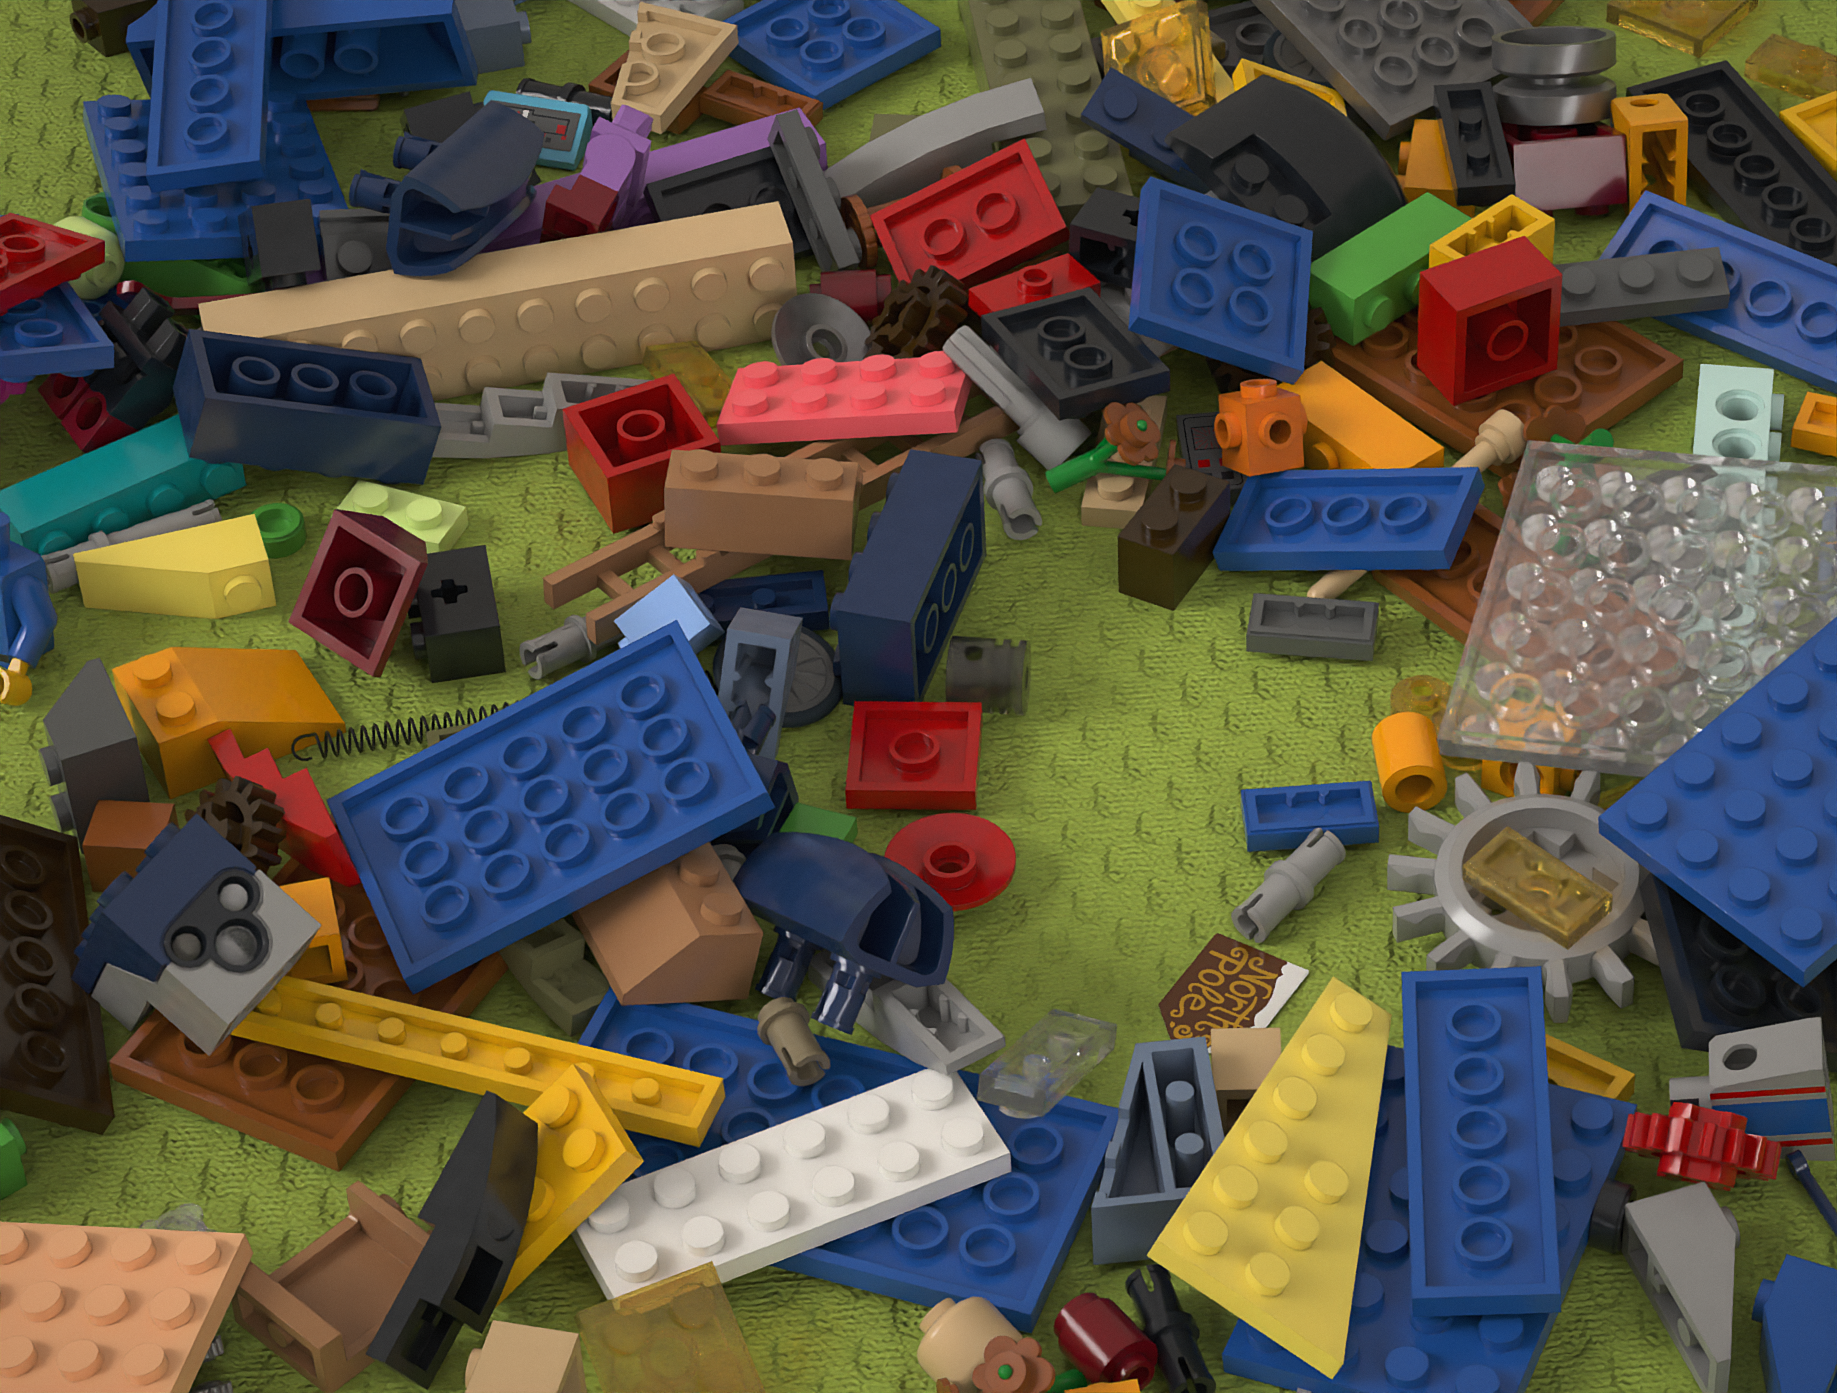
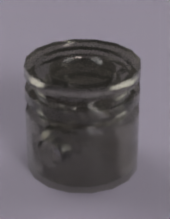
M952 636L946 666V702H982L983 713L993 714L995 708H999L1000 714L1009 715L1011 709H1014L1015 715L1025 716L1031 681L1030 641L1020 640L1019 645L1015 646L1013 639H1004L1003 644L999 645L997 638Z

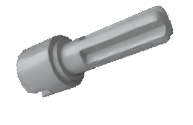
M964 325L960 327L942 347L943 352L1020 427L1016 432L1020 437L1016 441L1047 470L1061 465L1092 433L1079 419L1059 421L1013 369L969 326Z

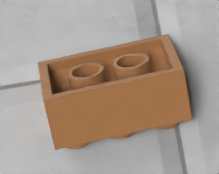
M703 449L691 451L672 450L664 487L665 547L852 560L863 488V473L860 465L855 462H841L830 458L813 460L774 457L769 454L713 453Z
M710 842L571 913L621 1006L748 999L763 931Z

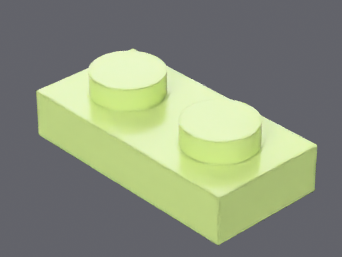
M358 480L337 507L339 510L380 515L388 518L425 541L427 554L451 550L469 525L466 506L363 480Z

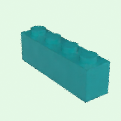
M178 414L0 490V512L7 514L10 518V540L42 556L89 541L88 536L99 531H103L107 535L190 508L209 499L215 500L246 486L243 464L230 462L211 464L201 459L189 458Z

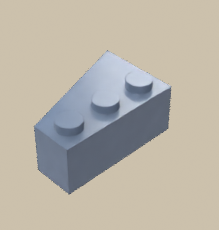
M1205 1036L1135 1044L1118 1107L1119 1118L1113 1140L1109 1141L1105 1155V1170L1099 1192H1095L1091 1207L1093 1265L1151 1259L1146 1255L1224 1140Z

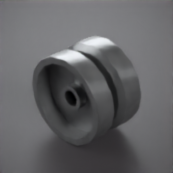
M1541 26L1514 29L1493 35L1492 67L1501 74L1511 76L1493 86L1500 121L1518 125L1554 126L1591 123L1609 119L1611 100L1617 98L1616 83L1598 73L1606 71L1616 64L1615 32L1605 28L1588 26Z

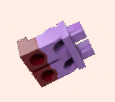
M621 105L612 122L601 117L597 119L591 130L590 142L586 147L582 172L572 189L568 190L556 184L546 200L540 243L619 229L626 214V204L635 208L642 195L651 147V140L647 139L652 129L653 118L628 105Z

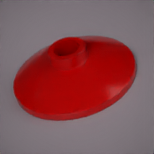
M964 813L930 815L906 825L891 839L884 854V857L904 866L935 889L953 908V912L972 909L993 900L1007 888L1016 870L1015 848L1009 836L996 824L984 818Z

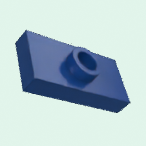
M1371 781L1241 790V812L1247 852L1296 849L1315 828H1322L1323 834L1327 830L1332 832L1343 845L1379 843V822Z

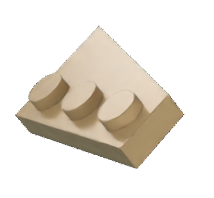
M640 2L637 11L636 30H632L629 39L627 62L621 66L611 101L612 119L615 118L621 105H628L653 118L651 131L663 134L739 44L737 25Z

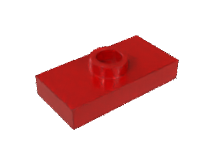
M1067 253L969 288L968 306L981 317L984 314L1088 287L1100 297L1101 282Z

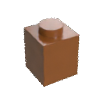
M98 800L82 844L93 892H104L124 871L133 878L137 876L138 873L135 870L147 856L144 851L149 844L171 822L179 827L174 804Z

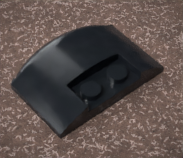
M1265 74L1171 131L1164 140L1220 200L1313 231L1311 263L1409 203L1398 178L1387 160L1365 133L1347 116L1314 93Z

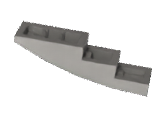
M1028 78L971 95L921 115L868 142L823 171L825 178L831 177L835 181L840 198L857 194L866 208L907 197L939 181V174L946 167L959 165L960 168H965L992 155L993 142L1047 130L1044 110L1032 79Z
M547 372L542 391L484 387L480 406L435 403L441 423V430L432 457L499 458L566 451L563 408L651 380Z
M827 949L814 955L808 966L809 980L822 992L827 981L830 979L836 962L830 959L832 952ZM882 975L881 979L874 977L856 1019L860 1026L882 1043L913 1062L946 1076L1006 1047L1005 1036L947 979L944 984L916 988L886 975Z

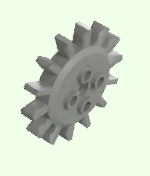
M1522 759L1518 761L1514 778V797L1495 802L1488 798L1483 789L1466 772L1455 777V805L1464 816V819L1456 826L1416 806L1408 815V841L1438 855L1437 859L1389 854L1387 890L1434 895L1432 898L1393 907V935L1396 942L1443 932L1447 940L1427 954L1426 971L1459 970L1470 963L1479 969L1541 966L1542 986H1545V1005L1553 1023H1566L1568 1021L1573 997L1571 983L1592 977L1598 981L1605 993L1621 1009L1633 1004L1634 976L1622 960L1630 953H1633L1659 966L1639 887L1650 871L1599 834L1598 817L1606 811L1597 806L1600 801V768L1586 765L1575 781L1571 796L1566 797L1541 794V778L1533 760ZM1532 870L1542 871V872L1533 873V874L1527 873V872L1532 871ZM1548 893L1555 896L1560 902L1553 907L1541 909L1529 905L1524 899L1529 895L1539 896ZM1585 903H1592L1597 905L1598 907L1594 909H1587L1581 907L1580 905ZM1491 909L1500 910L1503 913L1499 915H1492Z

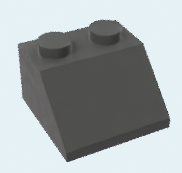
M100 657L86 662L45 716L43 723L49 746L38 749L42 768L49 786L58 785L59 789L58 794L49 796L57 827L61 833L72 831L73 835L78 838L81 854H84L82 844L98 800L150 802L137 736Z

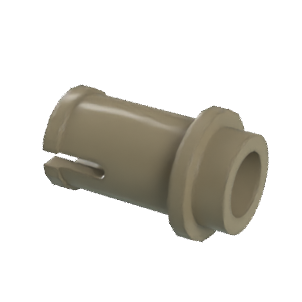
M781 997L770 1001L760 1010L757 1034L764 1044L773 1046L787 1071V1076L791 1083L796 1086H807L817 1082L825 1075L822 1069L829 1070L830 1059L821 1049L808 1026L810 1014L804 1005L794 1002L791 998Z

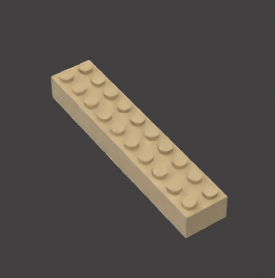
M776 201L477 254L456 270L434 276H406L394 274L392 269L200 303L198 307L203 331L421 358L433 400L437 401L481 393L484 391V387L509 388L545 381L547 372L581 375L772 340L771 329L776 313L789 299L797 296L793 241L780 204Z

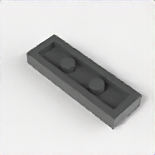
M797 109L776 115L767 140L821 272L857 270L862 260L861 245L856 232L852 228L846 229L839 212L841 209V198L835 181L831 177L825 178L819 164L820 147L814 130L810 126L804 127Z
M1719 247L1554 265L1563 274L1560 327L1728 308L1730 292Z

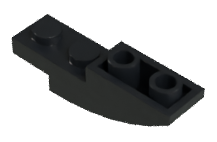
M485 1092L417 1216L433 1227L434 1230L366 1352V1355L409 1382L427 1390L462 1326L480 1334L483 1333L514 1264L527 1222L537 1165L538 1123L495 1093Z

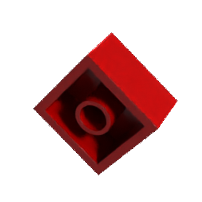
M1525 235L1421 271L1419 280L1417 367L1453 406L1557 370L1563 274Z
M674 373L562 409L569 465L613 534L652 522L653 515L665 510L664 487L672 450L691 451L703 449L713 453H721L720 440Z

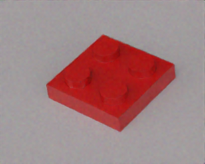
M854 701L845 786L846 808L976 810L983 729L982 702Z

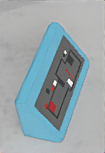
M494 90L487 93L483 101L484 106L490 100L500 103L520 113L545 133L542 150L536 165L572 171L577 168L585 154L587 144L590 142L591 130L593 128L592 114L589 106Z

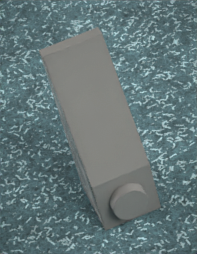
M1705 1181L1625 1204L1621 1252L1702 1393H1727L1731 1363L1735 1248H1738L1740 1245V1232L1732 1211L1727 1206H1719Z

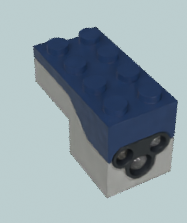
M196 813L182 829L171 822L156 836L144 851L147 856L136 868L135 871L138 874L135 878L124 871L101 894L97 900L99 906L89 917L91 923L81 935L84 939L73 952L80 960L71 979L88 994L92 991L91 996L130 1032L156 1008L210 1056L301 959L322 925L260 869L256 871V866Z

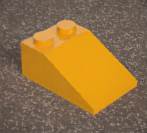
M169 647L112 669L117 695L137 736L139 750L170 800L213 784L220 778L226 779L207 739L227 729H231L245 758L268 748L274 760L291 754V745L298 736L315 732L320 742L324 741L326 730L329 731L331 738L336 737L338 728L341 729L342 733H346L345 722L296 650ZM315 736L299 739L294 747L295 752L317 744Z

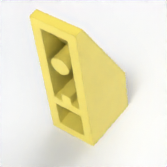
M255 514L73 554L85 608L219 619L277 606L269 560Z

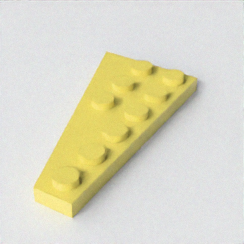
M1334 976L1146 1255L1330 1379L1334 1378L1344 1363L1392 1014Z

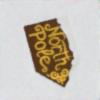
M1217 933L1158 1004L1170 1040L1205 1036L1208 1053H1211V1029L1266 1028L1303 982L1309 971Z

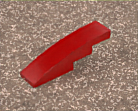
M227 729L207 739L227 780L232 782L235 776H239L260 784L263 788L277 794L274 804L283 807L285 814L276 824V827L287 831L286 838L278 843L280 850L309 870L329 877V879L351 888L361 883V879L307 767L283 778L268 748L245 758L231 729Z

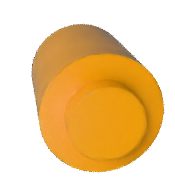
M1415 712L1396 713L1379 722L1373 730L1371 739L1384 801L1394 810L1410 813L1415 806L1425 811L1437 805L1447 792V780L1433 722L1428 717Z

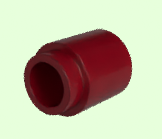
M876 269L825 271L820 273L821 283L809 285L810 293L830 296L849 306L862 318L868 328L873 326L871 323L873 318L882 314L885 307L884 300L892 291L891 274L877 275Z
M1084 1293L1069 1301L1057 1315L1054 1323V1333L1059 1338V1349L1091 1384L1137 1379L1140 1391H1142L1150 1383L1154 1376L1155 1365L1158 1359L1157 1346L1113 1300L1100 1298L1095 1293Z

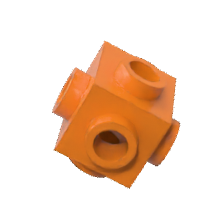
M1272 379L1247 380L1240 383V391L1218 394L1219 414L1215 418L1214 429L1217 442L1222 450V466L1249 477L1305 467L1303 436L1307 431L1308 423L1300 395L1277 387V381Z

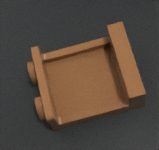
M356 1181L346 1189L350 1212L345 1219L270 1275L250 1261L231 1300L235 1321L324 1393H334L375 1361L367 1356L366 1352L433 1231H424L406 1217L402 1208L392 1197L387 1194L379 1196L360 1181Z

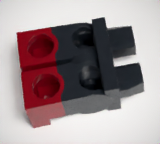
M145 287L140 290L126 309L108 301L99 312L102 320L98 321V324L114 344V368L95 369L94 373L84 377H70L61 373H53L38 388L41 396L57 418L62 420V425L84 453H89L140 431L150 418L162 413L173 399V385L188 329L171 319L176 312L168 301Z

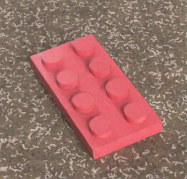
M943 351L930 352L919 358L894 359L890 355L880 354L869 356L862 361L835 362L829 358H817L800 365L777 366L775 363L768 361L756 362L745 368H738L716 426L721 446L957 433L973 381Z

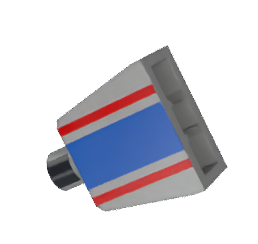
M1821 1017L1717 1035L1709 1041V1076L1670 1078L1669 1080L1671 1106H1673V1102L1689 1103L1747 1117L1745 1133L1767 1137V1140L1779 1142L1780 1146H1782L1780 1159H1785V1155L1799 1149L1806 1160L1835 1161L1834 1108Z

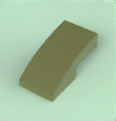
M561 918L498 952L536 1004L555 1024L572 1037L585 1031L608 991L610 984L604 974L584 959V935Z

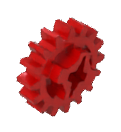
M1673 1102L1668 1116L1658 1113L1649 1115L1640 1112L1628 1114L1622 1147L1627 1152L1637 1153L1638 1156L1659 1160L1656 1176L1689 1184L1705 1181L1709 1189L1730 1191L1731 1188H1734L1736 1177L1750 1180L1751 1178L1761 1181L1776 1180L1782 1150L1779 1142L1767 1140V1137L1746 1134L1747 1117L1682 1102Z

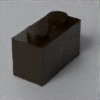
M1177 464L1171 468L1118 535L1119 593L1172 611L1177 608L1214 560L1213 550L1230 516L1229 481Z

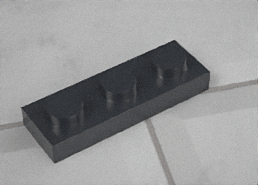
M1491 81L1434 85L1433 105L1457 206L1473 205L1486 207L1500 202L1511 194L1515 195L1516 182Z

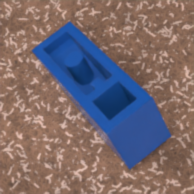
M1786 1254L1776 1280L1772 1281L1764 1278L1761 1282L1752 1311V1320L1762 1323L1759 1357L1766 1392L1837 1393V1269Z

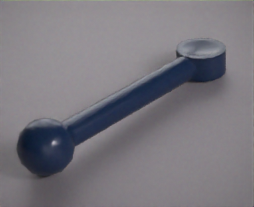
M1799 1149L1785 1155V1161L1790 1173L1796 1181L1799 1180L1837 1237V1211L1810 1172L1804 1155Z

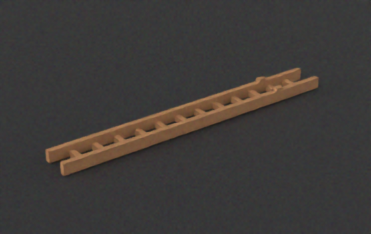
M1177 346L1171 347V348L1168 349L1166 352H1164L1162 355H1160L1158 358H1160V357H1162V356L1168 354L1169 352H1171V351H1173V350H1175V349H1177V348H1179V347H1177ZM972 382L967 401L981 394L996 406L972 418L963 412L957 433H941L925 442L916 435L817 440L784 458L813 460L830 458L841 462L859 463L863 473V488L859 511L886 498L889 478L893 472L900 473L910 449L964 458L978 451L981 444L986 441L1001 439L1019 430L1020 427ZM887 441L903 452L880 465H876L863 455V453ZM665 510L653 515V523L543 577L544 601L552 609H556L597 587L613 600L586 613L587 638L595 645H599L622 633L614 622L615 619L673 574L690 583L698 594L773 555L698 549L696 550V558L682 563L669 552L675 548L665 547ZM647 562L663 574L635 589L619 577Z

